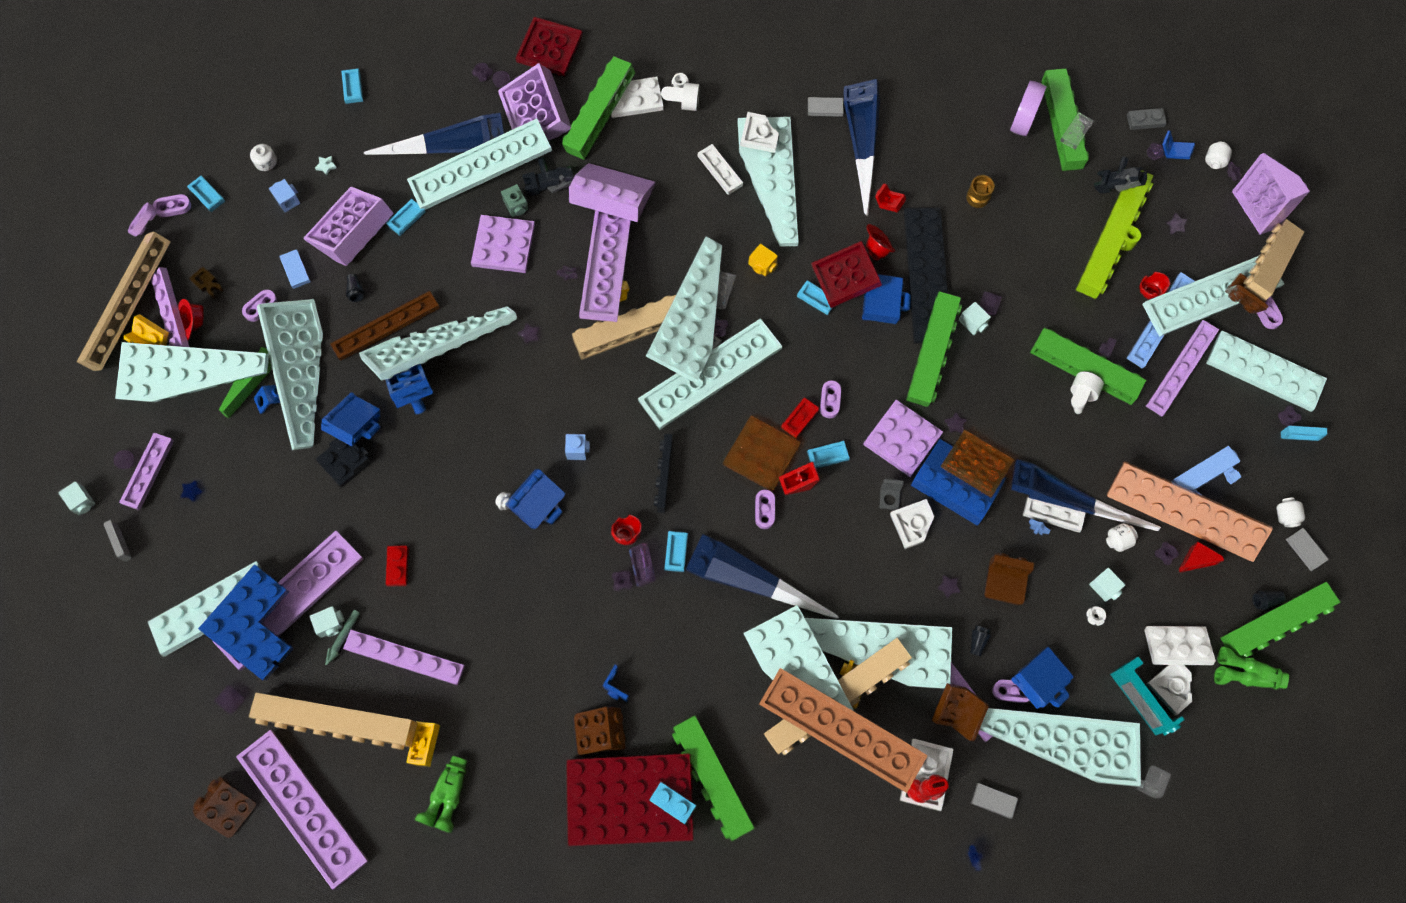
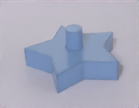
M1030 519V529L1035 530V534L1050 533L1051 530L1043 522Z

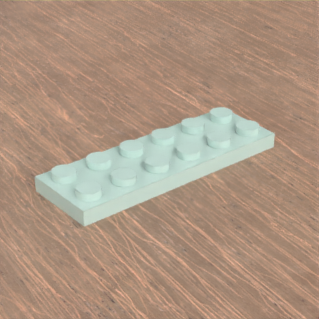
M1224 331L1218 334L1206 362L1208 365L1310 412L1315 409L1327 378Z
M255 561L148 621L160 655L165 657L204 635L198 628L255 564L261 568L260 564Z

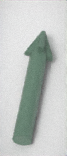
M352 611L331 649L328 648L325 665H328L339 655L338 651L360 615L358 611Z

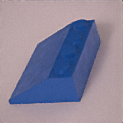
M939 439L914 478L911 486L978 526L1006 478Z

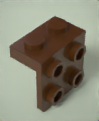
M1239 273L1225 290L1232 301L1244 305L1243 308L1249 313L1265 311L1269 307L1265 303L1266 301H1261L1244 288V281L1247 277L1242 273Z
M1004 553L995 554L989 562L984 592L985 597L1022 605L1025 600L1028 575L1033 571L1034 563L1028 562V559L1022 557L1014 559Z
M947 683L932 721L936 724L953 727L969 741H975L987 713L988 704L966 687Z
M603 707L575 714L574 723L578 754L585 755L604 750L626 749L621 708Z
M219 776L217 780L214 779L207 787L208 792L204 797H199L196 800L192 811L197 819L225 837L231 838L255 808L256 804L252 799L229 785L225 778Z

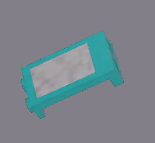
M1139 657L1127 662L1110 674L1155 736L1162 733L1165 736L1182 727L1180 723L1185 720L1183 716L1171 720L1134 671L1143 664Z

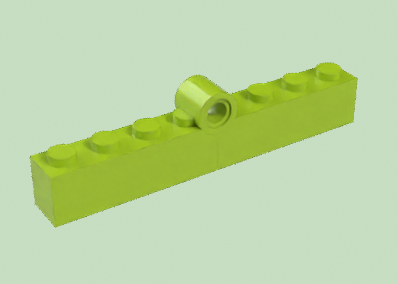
M1147 173V182L1144 186L1129 188L1120 192L1076 291L1094 299L1100 293L1103 294L1108 285L1105 283L1106 279L1110 280L1114 272L1112 266L1113 264L1116 265L1121 257L1118 254L1119 251H1130L1136 246L1141 238V232L1131 224L1133 221L1136 222L1140 215V211H1138L1139 206L1143 207L1147 199L1144 195L1150 192L1153 186L1151 180L1154 175Z

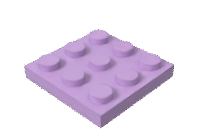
M481 215L471 260L472 267L526 273L535 222Z
M895 400L863 445L911 477L943 431L898 400Z

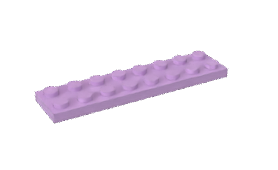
M595 210L579 313L580 319L618 321L631 220Z
M334 531L278 582L290 592L263 624L280 636L358 565L363 558L337 531ZM213 641L238 670L242 671L245 668L243 664Z
M269 730L236 756L332 890L339 887L369 862L272 730Z

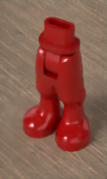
M933 774L922 782L915 779L907 794L913 801L925 803L927 800H937L942 797L947 791L949 784L946 778Z

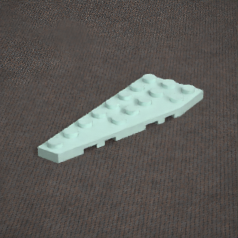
M805 618L821 650L848 662L853 660V664L860 665L891 641L898 638L912 658L909 660L910 665L902 671L899 669L895 670L892 673L894 677L891 679L911 687L945 689L946 684H950L952 627Z

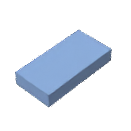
M297 249L279 256L293 289L310 283Z

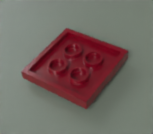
M533 17L515 58L516 62L530 67L540 63L549 69L551 73L565 77L583 33L578 29Z
M862 241L811 263L830 308L882 286Z

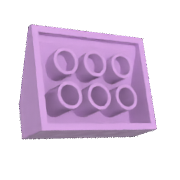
M538 63L498 90L512 130L538 119L547 140H551L571 129L570 121L552 73L542 64Z
M1265 153L1260 154L1232 191L1260 235L1271 231L1276 224H1282L1310 192L1300 176Z
M588 163L575 175L569 186V203L638 222L655 186V182Z
M350 187L307 233L304 240L334 261L347 266L394 213L382 198Z

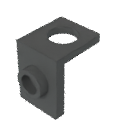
M893 478L884 479L880 489V509H899L900 490L903 487L904 481ZM892 495L895 498V503L887 505L884 502V497Z

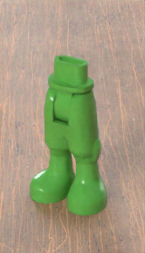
M1222 647L1219 650L1217 657L1219 664L1240 667L1245 671L1240 672L1220 666L1214 674L1216 684L1226 685L1231 681H1239L1247 687L1256 686L1273 689H1286L1288 687L1289 674L1282 672L1281 669L1256 661L1254 658H1241L1228 647Z
M452 756L450 763L446 764V768L440 775L434 791L431 792V803L426 812L418 813L415 821L448 833L453 832L454 825L451 822L453 810L459 804L464 774L467 772L465 770L467 760ZM444 803V808L441 813V816L436 822L439 808L441 804Z

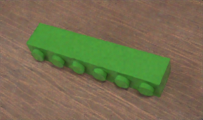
M614 56L608 62L603 75L597 81L596 87L590 92L586 104L581 107L580 114L573 121L568 134L563 138L562 145L567 153L585 160L635 74L632 63Z
M1067 69L1046 70L1042 78V84L1047 86L1044 93L1062 171L1083 169L1089 160V153L1085 149V137L1082 136L1081 132L1082 124L1078 120V107L1074 103L1075 95L1070 86L1071 77L1068 75Z
M940 291L937 294L906 401L926 407L931 402L934 403L937 392L934 391L935 386L940 384L942 374H939L941 367L944 368L947 357L944 355L946 350L950 349L952 339H949L951 332L954 333L957 322L954 320L956 315L960 314L962 305L959 304L960 297Z
M1043 328L1030 351L1033 355L1074 376L1084 371L1098 375L1104 383L1103 391L1130 405L1138 398L1146 382L1139 374L1131 373L1124 369L1123 366L1108 361L1104 356L1096 355L1088 348L1075 344L1069 338L1061 337L1051 329Z
M1325 582L1220 639L1225 647L1232 649L1237 656L1246 658L1253 654L1251 650L1256 647L1258 650L1269 646L1268 641L1274 639L1276 642L1286 637L1284 632L1290 630L1293 633L1303 627L1301 623L1305 621L1308 624L1319 619L1318 614L1323 612L1326 615L1336 610L1334 606L1339 604L1340 601L1329 584Z
M696 716L673 727V739L677 745H682L684 751L681 754H691V765L694 769L691 773L696 782H701L703 786L701 792L705 800L711 801L713 808L710 810L716 820L720 819L723 827L720 829L725 839L730 838L732 842L754 830Z

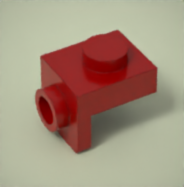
M883 184L875 196L879 208L897 213L906 201L905 194L890 191L887 184Z

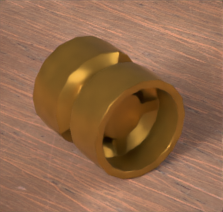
M978 175L972 180L966 196L967 202L972 207L983 208L988 204L995 187L993 180L985 175Z

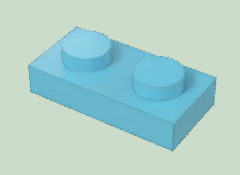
M660 782L649 800L683 824L687 823L697 806L662 782Z

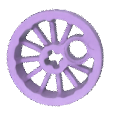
M1029 81L1010 128L1011 132L1027 136L1047 86L1036 81Z

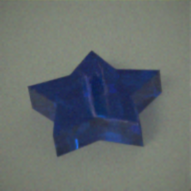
M196 480L190 484H182L184 491L180 498H189L195 502L196 497L203 493L198 488Z
M971 845L967 852L971 859L972 867L974 866L976 871L982 870L980 859L983 856L982 854L978 855L974 845Z

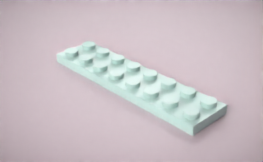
M535 119L416 174L407 180L420 209L426 210L552 151V148L538 119Z
M1259 256L1145 301L1142 305L1159 337L1241 304L1232 301L1225 290L1239 273L1246 277L1251 275L1249 272L1256 264L1255 261ZM1281 278L1275 289L1284 285Z
M759 319L712 350L696 383L676 373L639 397L638 401L659 430H661L782 350V345L764 322Z

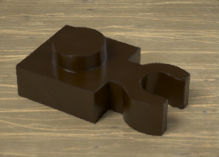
M203 266L189 278L203 293L207 290L208 294L214 299L216 298L213 294L215 289L223 292V288L218 283H215L217 279Z

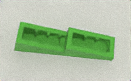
M261 347L258 353L268 354V350ZM270 358L266 374L234 381L219 408V411L225 417L230 418L272 370Z

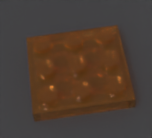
M750 416L723 461V465L773 492L780 481L779 477L784 474L801 442Z
M964 430L940 467L991 498L1014 459Z

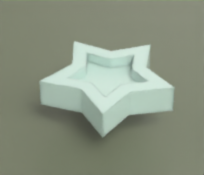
M330 156L328 158L319 157V164L315 169L323 171L327 176L330 170L337 167L332 163L333 158Z

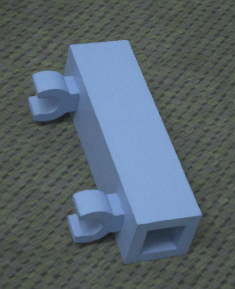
M1227 446L1176 477L1171 482L1200 494L1197 492L1198 488L1223 473L1226 480L1232 484L1241 478L1240 473L1233 468L1240 460L1237 453Z

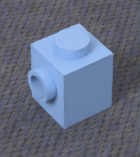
M285 179L276 182L269 188L284 212L300 204L296 196L297 190L292 183L288 185Z
M566 434L565 454L567 460H586V453L590 452V441L586 440V435Z

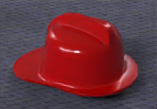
M868 224L867 231L870 236L867 240L866 248L870 256L875 261H878L880 258H885L890 252H895L883 231L872 224Z
M182 299L179 302L178 309L188 341L191 332L202 326L204 311L202 305L190 304L187 299Z

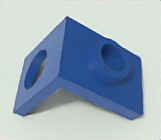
M1167 131L1162 144L1166 158L1190 159L1195 148V143L1173 142L1171 131Z
M276 385L262 386L254 397L260 414H263L270 404L280 403ZM261 396L263 398V406L260 403Z
M615 664L605 680L603 688L609 691L607 694L616 700L621 698L627 702L629 696L610 685L619 669Z

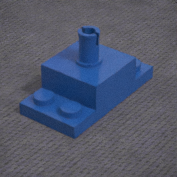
M421 364L411 367L408 371L397 373L390 379H385L391 399L397 408L411 403L415 414L426 411L421 398L432 394L433 391Z

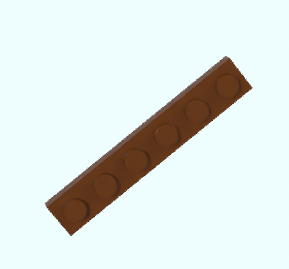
M428 291L330 343L338 359L342 361L440 307L432 293Z

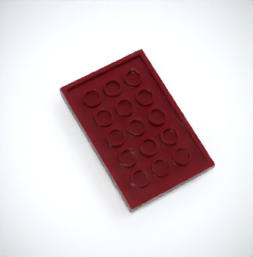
M691 754L567 760L568 846L694 841L693 813L687 823L683 824L649 801L660 782H662L693 803Z

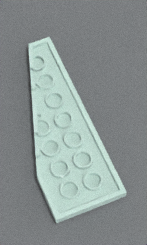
M767 117L770 125L779 133L775 153L740 146L746 118H738L739 153L741 158H743L746 170L750 174L759 200L763 204L766 216L770 220L779 246H798L790 117Z
M705 237L646 354V357L695 383L698 381L712 352L722 245L708 237Z
M314 299L258 304L257 310L292 450L311 448L314 442V419L320 373L319 361L323 338Z
M507 306L486 312L483 317H467L468 321L458 323L456 320L434 326L425 333H417L416 331L410 333L411 337L401 339L398 336L359 354L362 361L382 381L392 378L397 373L408 371L417 364L425 363L430 358L443 355L452 348H458L463 343L476 340L479 336L491 333L501 326L509 325L517 319V316Z
M122 342L115 399L158 402L162 399L174 398L185 393H193L216 387L220 384L232 383L243 378L247 379L266 374L269 354Z
M798 605L743 633L762 670L772 680L781 668L854 711Z
M988 708L979 729L980 731L1097 783L1141 786L1140 723Z

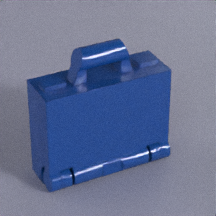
M877 274L882 286L864 294L862 320L897 324L900 320L901 311L910 310L911 295L902 291L903 278ZM901 297H903V306H900Z
M350 393L322 419L321 430L353 446L361 437L370 439L380 430V426L377 423L380 419V409L357 397L354 393Z
M535 469L507 500L505 505L531 529H537L542 521L553 524L562 514L557 503L565 497V493L541 470ZM554 508L555 510L553 511V513L547 518L546 516Z
M1047 647L1013 676L1011 680L1038 709L1045 707L1049 702L1055 707H1060L1069 698L1065 687L1074 676L1052 650ZM1060 692V695L1055 699L1054 696Z

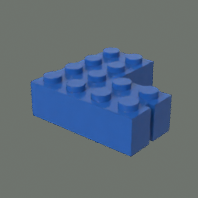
M254 564L198 629L261 680L267 681L279 667L273 662L276 660L282 663L294 648L266 627L263 622L290 591Z

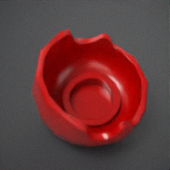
M1154 272L1149 277L1145 276L1139 285L1140 293L1148 300L1163 295L1170 288V279L1160 272Z
M628 515L626 518L619 517L612 525L611 535L619 544H634L640 538L642 524L633 515Z

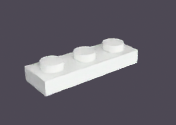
M713 144L698 152L699 159L728 195L743 187V182Z
M1027 497L1023 516L1075 532H1081L1085 512Z

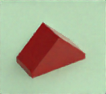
M810 462L780 476L779 480L785 495L811 490L820 481V477L814 462Z
M1197 542L1190 547L1179 567V571L1185 572L1218 565L1224 561V558L1200 542Z

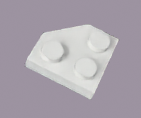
M748 112L740 146L775 153L779 133L776 129H773L765 115Z
M927 499L890 513L905 549L924 542L934 519Z
M1167 665L1147 683V686L1174 715H1178L1192 702V693H1190L1192 673L1185 665Z

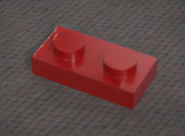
M804 397L782 424L781 428L797 439L817 414L819 407Z
M387 546L386 586H407L408 546Z

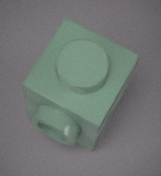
M517 184L501 191L503 201L512 217L522 215L528 210L527 201Z

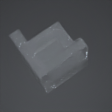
M1150 766L1145 780L1141 781V786H1138L1137 790L1155 799L1161 798L1164 795L1171 774L1155 766Z

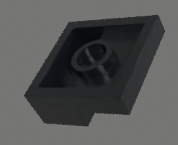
M337 438L329 443L330 447L316 458V461L341 488L371 464L368 459L370 455L363 447L359 449L355 444L350 446Z

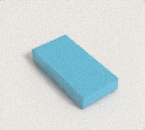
M359 68L341 71L345 103L363 102Z
M202 175L187 186L210 212L225 202L224 198Z
M411 199L386 224L401 236L425 213V209H420L418 203Z
M808 280L797 294L798 298L826 315L833 309V307L830 308L823 290Z
M1288 426L1281 431V438L1319 441L1327 435V428Z
M845 441L807 451L810 462H814L816 469L850 459Z
M668 531L665 559L666 571L684 572L688 533Z

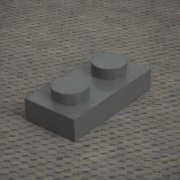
M1163 108L1135 110L1127 113L1130 130L1160 128L1166 125Z

